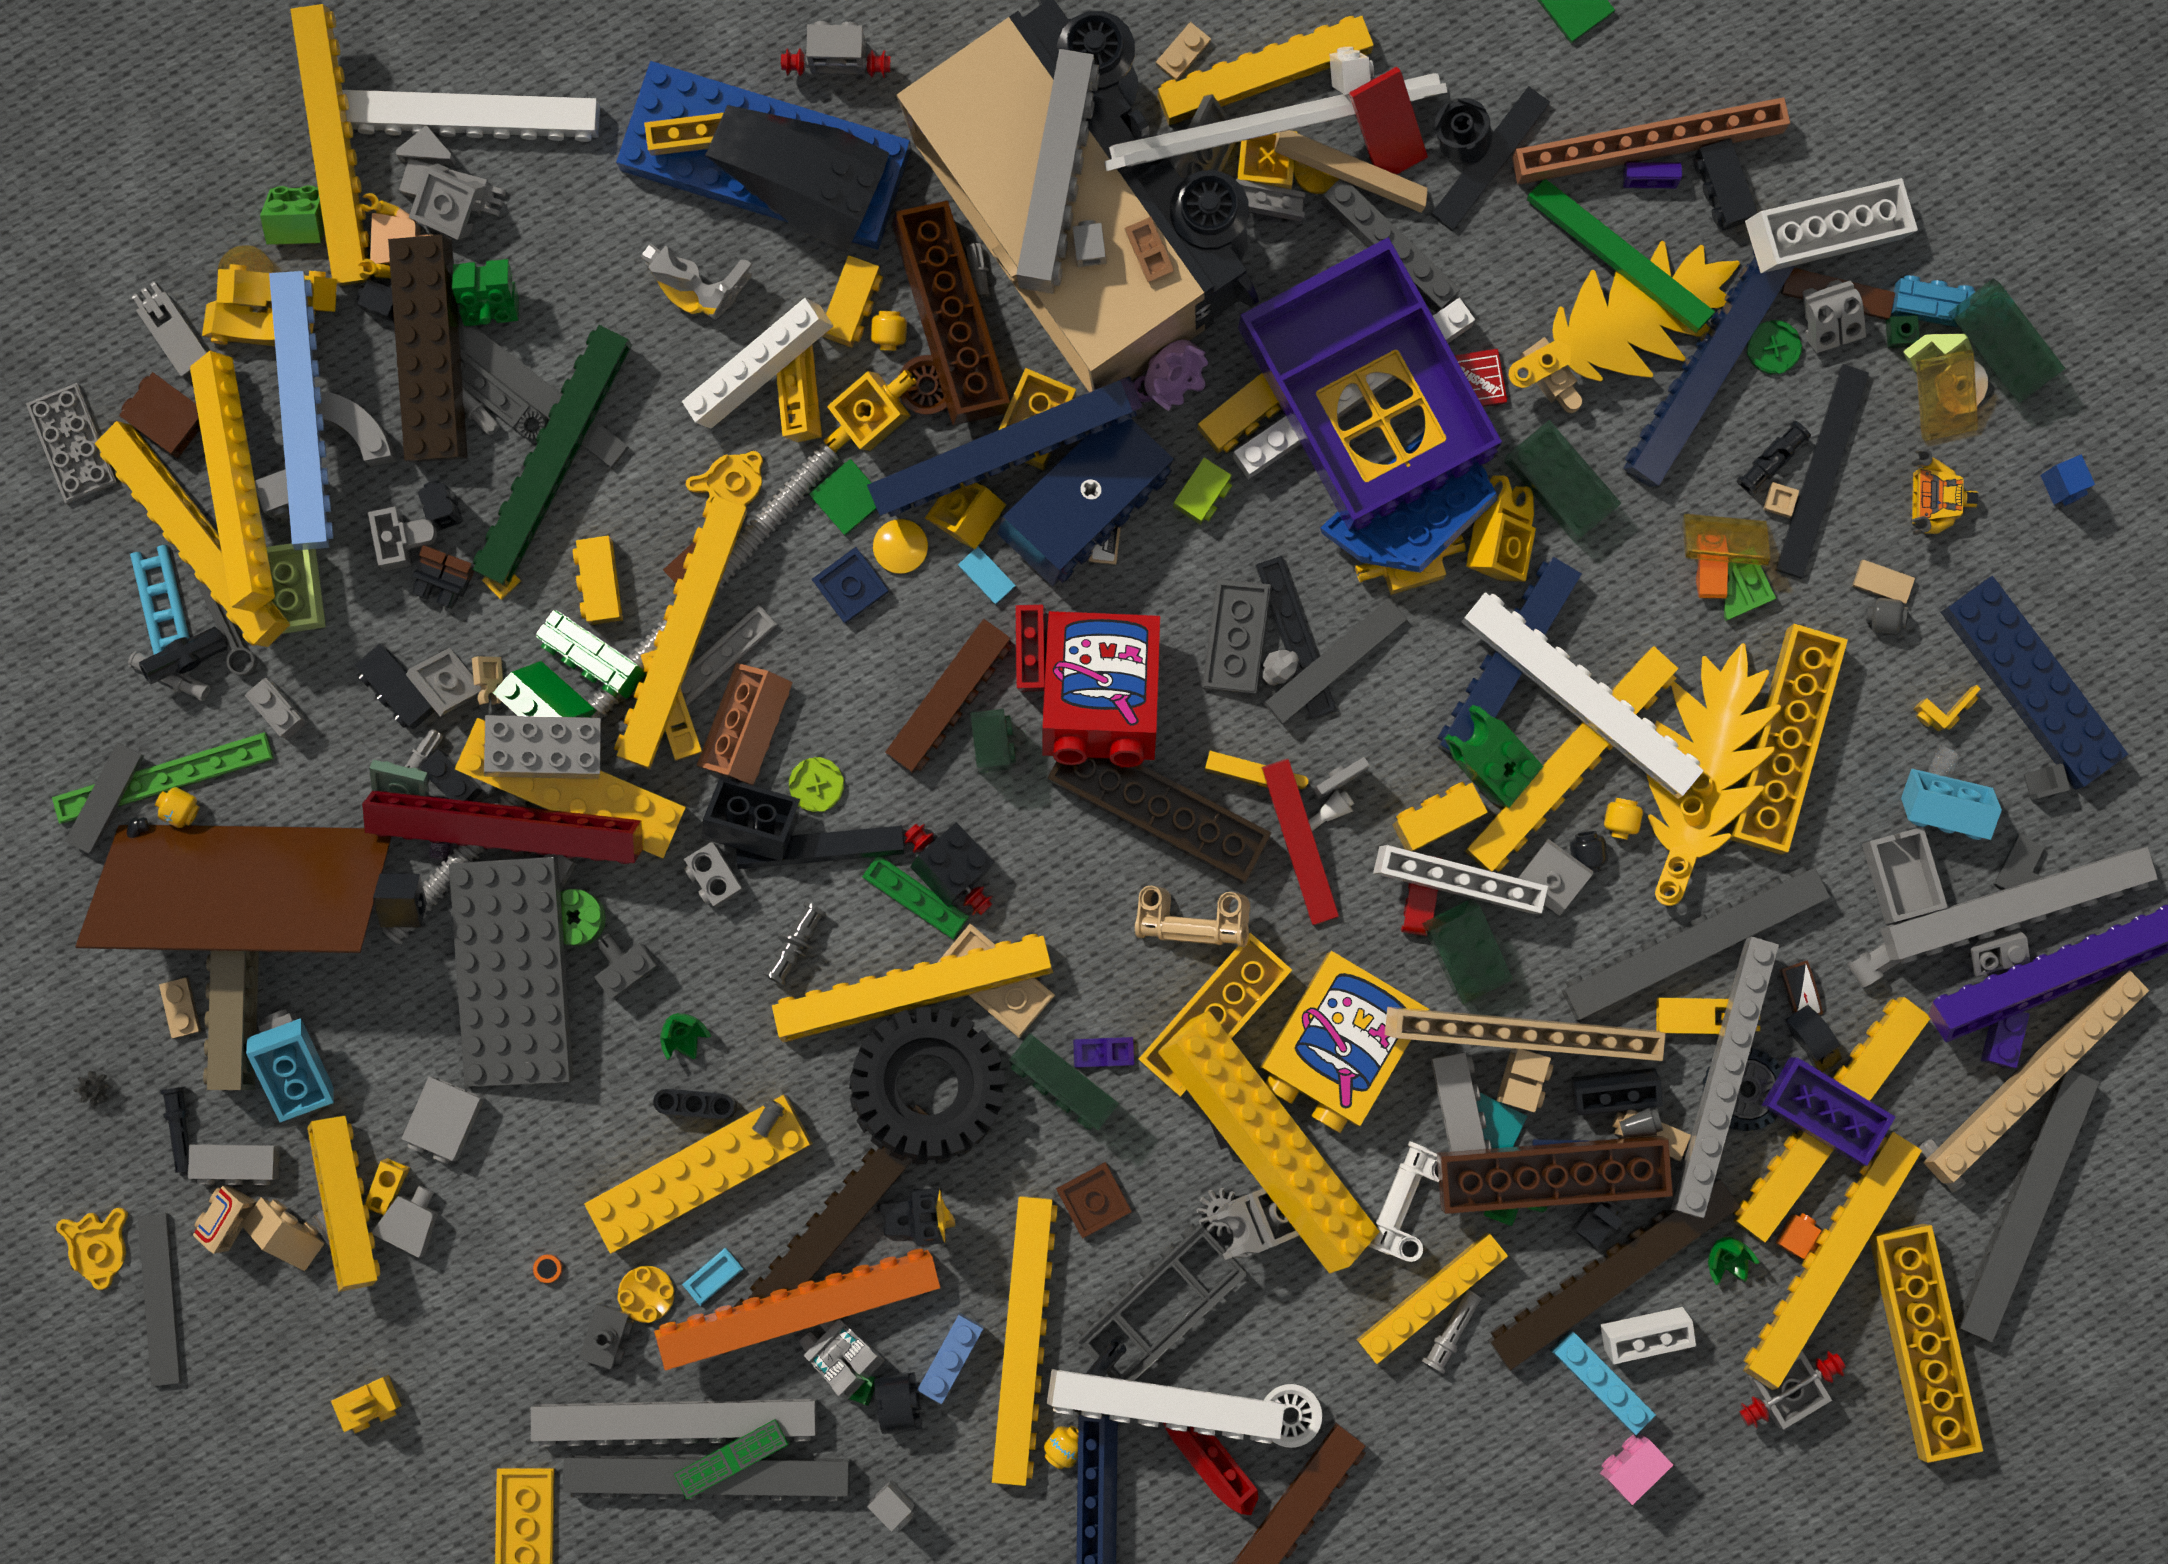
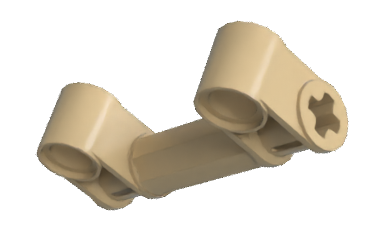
M1151 885L1144 887L1139 893L1138 912L1135 922L1137 938L1152 936L1158 937L1160 940L1216 945L1233 943L1238 944L1239 947H1245L1248 942L1250 902L1245 895L1234 892L1222 894L1217 903V919L1212 920L1170 916L1171 895L1165 888ZM1155 892H1157L1159 895V901L1156 905L1153 906L1151 903V897ZM1236 898L1238 901V908L1235 912L1232 913L1230 910V902Z

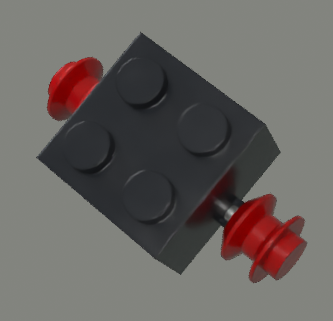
M957 822L934 842V833L926 834L924 832L925 824L921 826L915 824L905 833L907 839L904 843L912 842L915 845L913 852L921 853L916 857L910 868L947 907L954 903L961 895L965 894L963 906L971 905L974 908L972 915H975L977 912L980 916L993 905L990 902L993 896L986 897L983 894L984 886L974 888L973 885L989 871L995 862Z

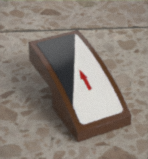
M1808 960L1779 969L1793 1014L1806 1005H1809L1819 1015L1823 1014L1820 997Z

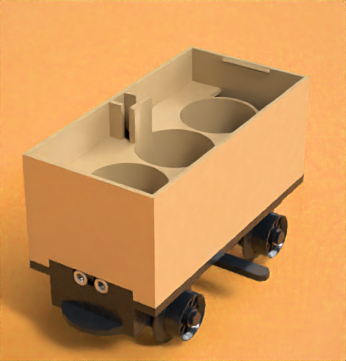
M1038 0L1039 7L1022 17L1019 11L1015 12L899 92L896 96L913 143L1088 392H1091L1128 376L1131 377V380L1135 379L1148 370L1151 358L1164 347L1176 340L1184 339L1190 341L1214 324V317L1236 302L1241 301L1249 306L1259 302L1256 290L1247 275V270L1241 263L1248 246L1245 224L1249 217V202L1242 185L1231 175L1217 170H1202L1182 178L1167 158L1106 171L1104 161L1112 159L1109 147L1153 137L1149 135V125L1138 109L1133 112L1131 108L1138 94V76L1132 65L1135 58V40L1129 27L1118 16L1105 11H1087L1072 19H1068L1055 0ZM1059 49L1093 54L1095 65H1099L1098 74H1100L1097 91L1092 90V93H1094L1092 119H1086L1088 121L1089 136L1087 146H1081L1084 162L1081 175L1076 174L1078 178L1077 185H1079L1076 203H1070L1073 221L1071 230H1065V234H1067L1066 241H1068L1066 257L1060 258L1059 261L1061 262V269H1063L1060 286H1055L1054 293L1051 294L1019 288L1016 274ZM1151 216L1174 271L1147 282L1124 228ZM1086 220L1102 223L1107 264L1078 267L1073 226H1079V222Z

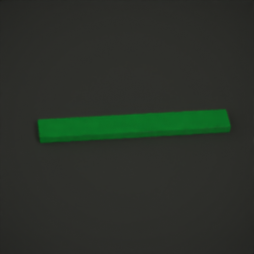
M1544 179L1528 195L1527 201L1693 332L1697 333L1713 317L1715 313L1713 309L1547 179Z

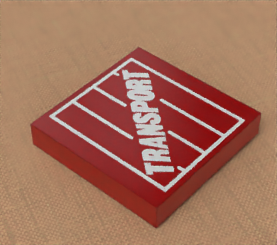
M1498 349L1454 355L1483 407L1507 403Z

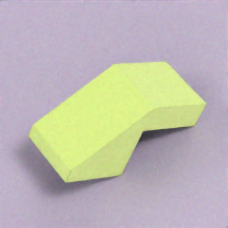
M1965 334L1924 335L1903 351L1909 366L1917 372L1936 356H1939L1947 365H1950L1956 360L1966 358L1973 352V349Z

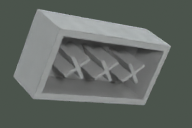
M485 715L484 777L599 779L601 718Z

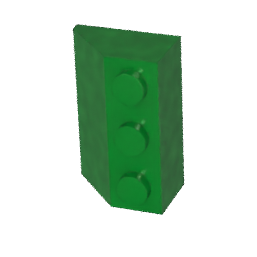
M542 661L512 671L493 692L495 696L518 716L591 718L597 711Z

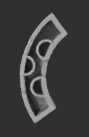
M321 391L322 404H317L318 414H323L325 425L335 426L348 432L357 442L363 460L370 467L397 462L391 440L380 424L368 412L345 397Z

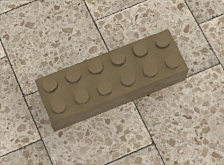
M211 951V954L207 956L206 967L210 971V983L206 985L209 1011H206L205 1026L209 1030L208 1039L204 1043V1054L208 1056V1065L203 1072L204 1084H207V1090H255L256 1073L246 1051L247 1038L257 1034L259 951Z

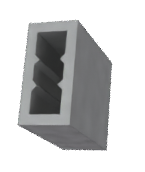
M429 1076L401 1139L409 1142L407 1147L421 1153H423L424 1149L433 1152V1158L448 1164L450 1160L458 1161L485 1098L439 1078Z

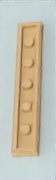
M1291 130L1276 134L1274 149L1276 153L1422 213L1426 207L1427 187Z

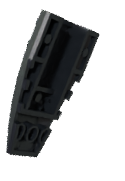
M727 105L705 154V157L731 178L736 179L745 186L746 190L754 196L756 195L772 211L786 219L796 230L845 253L865 216L889 156V152L839 128Z

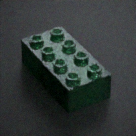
M1994 278L1948 313L2018 403H2021L2066 369L2004 287Z
M1550 420L1507 454L1504 462L1521 482L1531 488L1534 497L1574 543L1578 542L1621 505L1619 499Z
M1030 1033L1009 1059L1013 1063L1011 1069L1022 1078L1029 1075L1035 1080V1083L1032 1085L1045 1096L1049 1092L1058 1098L1055 1104L1066 1113H1069L1072 1109L1080 1116L1077 1121L1089 1131L1093 1127L1099 1130L1119 1104Z

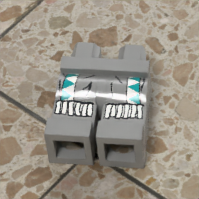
M836 1319L819 1324L826 1331L820 1339L814 1333L809 1332L800 1340V1344L806 1352L804 1357L826 1379L839 1397L848 1400L865 1382L860 1376L868 1379L885 1360L847 1322Z

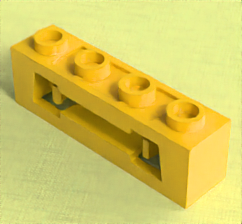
M811 345L776 374L782 435L795 442L822 437L813 345ZM788 414L792 415L793 423H789Z

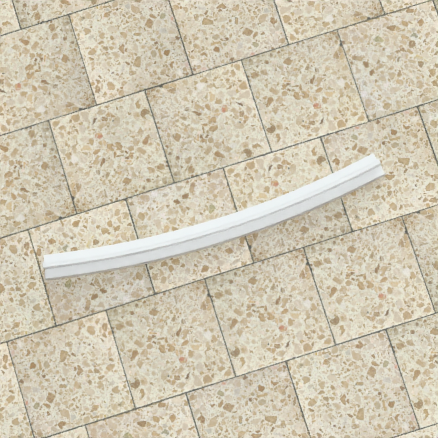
M1436 73L1404 80L1411 102L1447 93L1446 83L1440 84L1439 75ZM1342 94L1116 144L1109 147L1112 159L1104 161L1106 171H1110L1124 166L1128 167L1356 114L1349 94Z

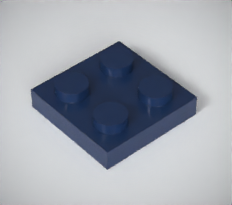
M857 547L812 578L814 584L844 624L889 593V590Z

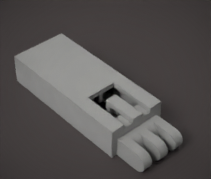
M409 158L399 188L401 194L415 198L425 168L432 164ZM450 169L448 172H445L465 182L475 180L486 185L487 188L483 198L474 202L471 213L479 216L481 213L499 217L500 211L490 207L491 204L502 207L503 201L494 198V194L505 197L506 190L490 186L487 179Z
M153 281L150 283L151 288L155 291L153 295L150 294L146 287L141 289L146 298L144 301H142L137 293L132 295V298L139 307L136 311L179 375L186 380L191 376L190 366L204 356L207 350L171 297L165 291L162 292L158 284ZM163 306L171 319L161 325L157 318L161 321L166 317L160 309Z

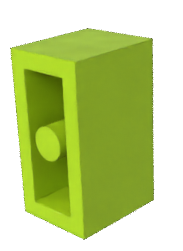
M1204 457L1174 501L1173 508L1200 525L1204 519L1209 522L1217 510L1214 504L1219 497L1224 499L1233 486L1229 483L1232 475Z

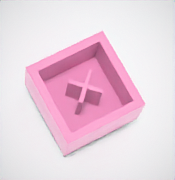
M1641 1434L1637 1437L1635 1435L1630 1436L1622 1444L1624 1450L1617 1457L1614 1454L1608 1457L1602 1464L1604 1469L1600 1472L1608 1483L1632 1505L1673 1466L1666 1456L1648 1438Z

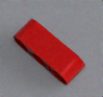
M1409 883V895L1406 898L1403 915L1405 919L1401 932L1429 937L1438 890Z

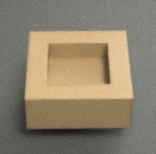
M1774 482L1771 483L1763 510L1790 518L1799 490Z

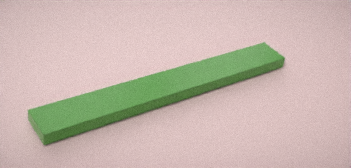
M264 732L136 771L118 807L159 795L162 791L168 792L173 787L182 788L273 760L274 757L267 733ZM94 785L52 797L59 824L77 819Z

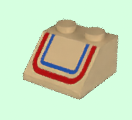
M226 1185L222 1186L221 1189L217 1188L213 1192L209 1200L212 1203L206 1213L203 1212L198 1217L194 1225L197 1229L193 1236L213 1254L230 1250L243 1228L241 1224L257 1203V1201L232 1186Z

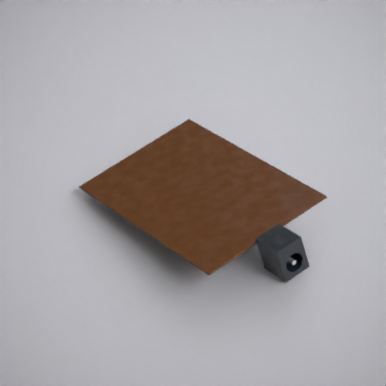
M118 825L75 947L82 949L361 953L374 904L380 927L421 928L427 901L420 874L382 873L392 836L379 837L376 834L365 833L364 828L185 825L182 828H177L173 825H148V831L139 832L138 837L129 838L126 834L128 825Z

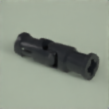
M1793 421L1790 424V429L1781 438L1777 437L1765 449L1763 454L1752 463L1753 467L1744 476L1737 478L1736 482L1749 495L1755 496L1757 489L1766 479L1770 480L1795 455V450L1804 441H1808L1811 438L1810 432L1801 423Z

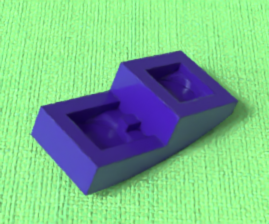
M1133 1037L1073 1039L1074 1067L1134 1065Z

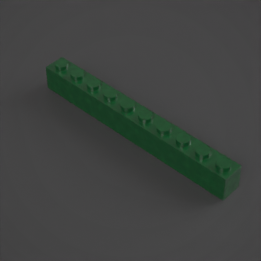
M598 325L596 331L592 330L586 341L588 347L583 355L580 354L574 363L575 372L571 380L567 379L561 389L563 395L559 403H555L552 406L548 415L550 420L546 428L543 427L539 431L536 438L538 443L536 448L526 456L523 463L525 469L521 477L517 476L511 486L512 494L508 501L502 503L498 512L500 517L496 525H492L489 528L485 538L487 543L484 549L479 550L474 557L473 565L475 566L473 570L506 588L512 581L632 347L629 339L601 325Z

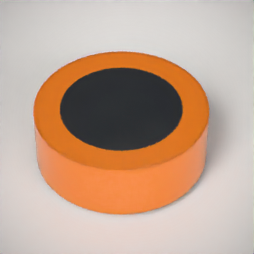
M552 1254L540 1256L533 1266L535 1277L543 1283L556 1281L561 1276L563 1270L560 1259Z

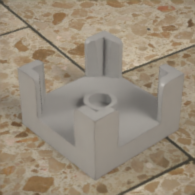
M441 164L426 166L409 218L457 240L468 237L474 225L473 223L467 224L474 202L483 198L487 186L475 180L465 182L445 172H448L449 168Z

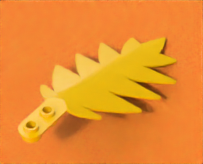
M1661 241L1650 261L1671 276L1666 245L1664 241ZM1699 245L1685 258L1672 278L1711 309L1724 307L1727 302L1725 301L1727 294L1721 291L1719 287L1730 278L1740 265V262L1721 261L1705 264L1704 246ZM1591 270L1579 291L1570 315L1569 325L1567 324L1564 308L1560 306L1553 322L1552 333L1554 341L1513 363L1508 373L1509 380L1516 387L1526 388L1568 365L1575 373L1601 382L1603 377L1589 363L1626 375L1652 378L1653 373L1629 343L1642 350L1669 359L1685 361V356L1661 326L1696 337H1701L1705 332L1709 331L1710 327L1705 324L1697 333L1693 332L1617 271L1611 286L1607 306L1596 271ZM1543 356H1550L1552 363L1545 365L1542 362ZM1525 369L1528 372V376L1520 378L1518 370Z
M1744 643L1729 657L1721 672L1706 656L1702 657L1701 680L1707 708L1676 682L1671 684L1677 708L1693 742L1656 720L1655 723L1656 731L1662 737L1667 735L1679 745L1677 749L1685 755L1687 753L1693 755L1701 763L1699 767L1704 770L1687 792L1678 799L1646 773L1653 796L1663 819L1668 825L1667 827L1653 815H1648V820L1658 840L1670 851L1655 890L1657 900L1665 906L1676 905L1682 900L1697 858L1711 854L1731 839L1730 833L1713 835L1721 831L1746 810L1764 790L1762 785L1725 790L1744 778L1774 753V747L1743 751L1736 750L1753 738L1781 710V705H1775L1742 715L1759 694L1769 675V670L1766 669L1748 677V660ZM1678 866H1682L1684 868L1683 870L1678 872L1674 871V869ZM1667 891L1675 892L1671 896H1665V893Z

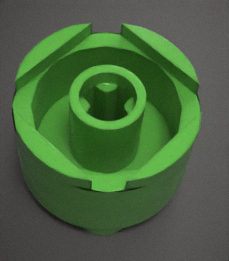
M568 889L560 892L564 944L585 946L594 942L605 928L606 915L602 903L594 895L582 890ZM573 912L577 914L580 912L578 916L581 919L580 923L573 922L571 924L573 920L571 914Z

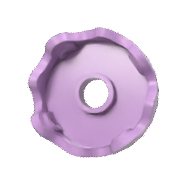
M1184 339L1176 340L1164 347L1149 362V368L1145 376V391L1148 396L1169 411L1172 407L1171 404L1181 405L1184 403L1183 394L1185 391H1202L1205 387V381L1201 371L1203 367L1208 365V361L1204 357L1206 352L1189 340Z

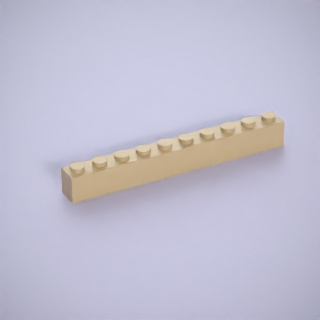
M2130 970L2117 973L1923 1163L1942 1183H1954L2149 991L2147 987Z
M1387 1007L1385 1026L1386 1036L1399 1039L1663 1061L1665 1033L1655 1030Z

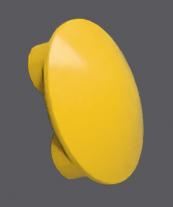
M896 519L884 524L877 531L873 541V552L878 563L887 571L898 574L908 573L918 568L924 562L928 551V542L924 531L914 522L905 519Z
M640 1266L632 1269L623 1277L618 1288L617 1300L623 1311L631 1313V1319L642 1323H650L662 1318L670 1310L674 1301V1286L669 1276L661 1269L653 1266Z

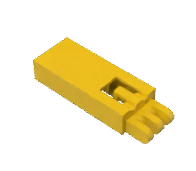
M1213 751L1209 752L1205 772L1268 788L1261 767L1266 765ZM1293 773L1298 789H1304L1308 784V778Z
M1656 998V1031L1676 1034H1719L1722 1023H1715V1010L1726 1011L1729 999ZM1721 1013V1020H1723L1725 1013ZM1757 1025L1756 1031H1760L1759 1025Z

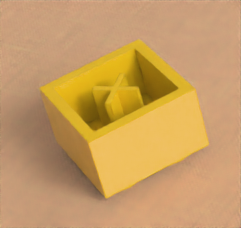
M1277 133L1241 141L1237 179L1291 189L1295 160L1274 151Z

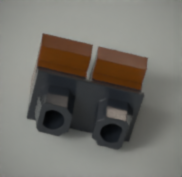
M423 545L419 554L421 556L419 564L412 574V577L416 579L412 593L428 600L433 586L441 589L437 603L452 609L458 597L464 596L475 572L473 570L474 565Z

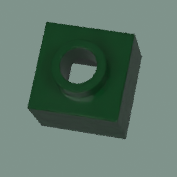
M1918 315L1890 317L1886 321L1888 348L1910 347L1920 339ZM1901 326L1908 327V334L1902 332Z

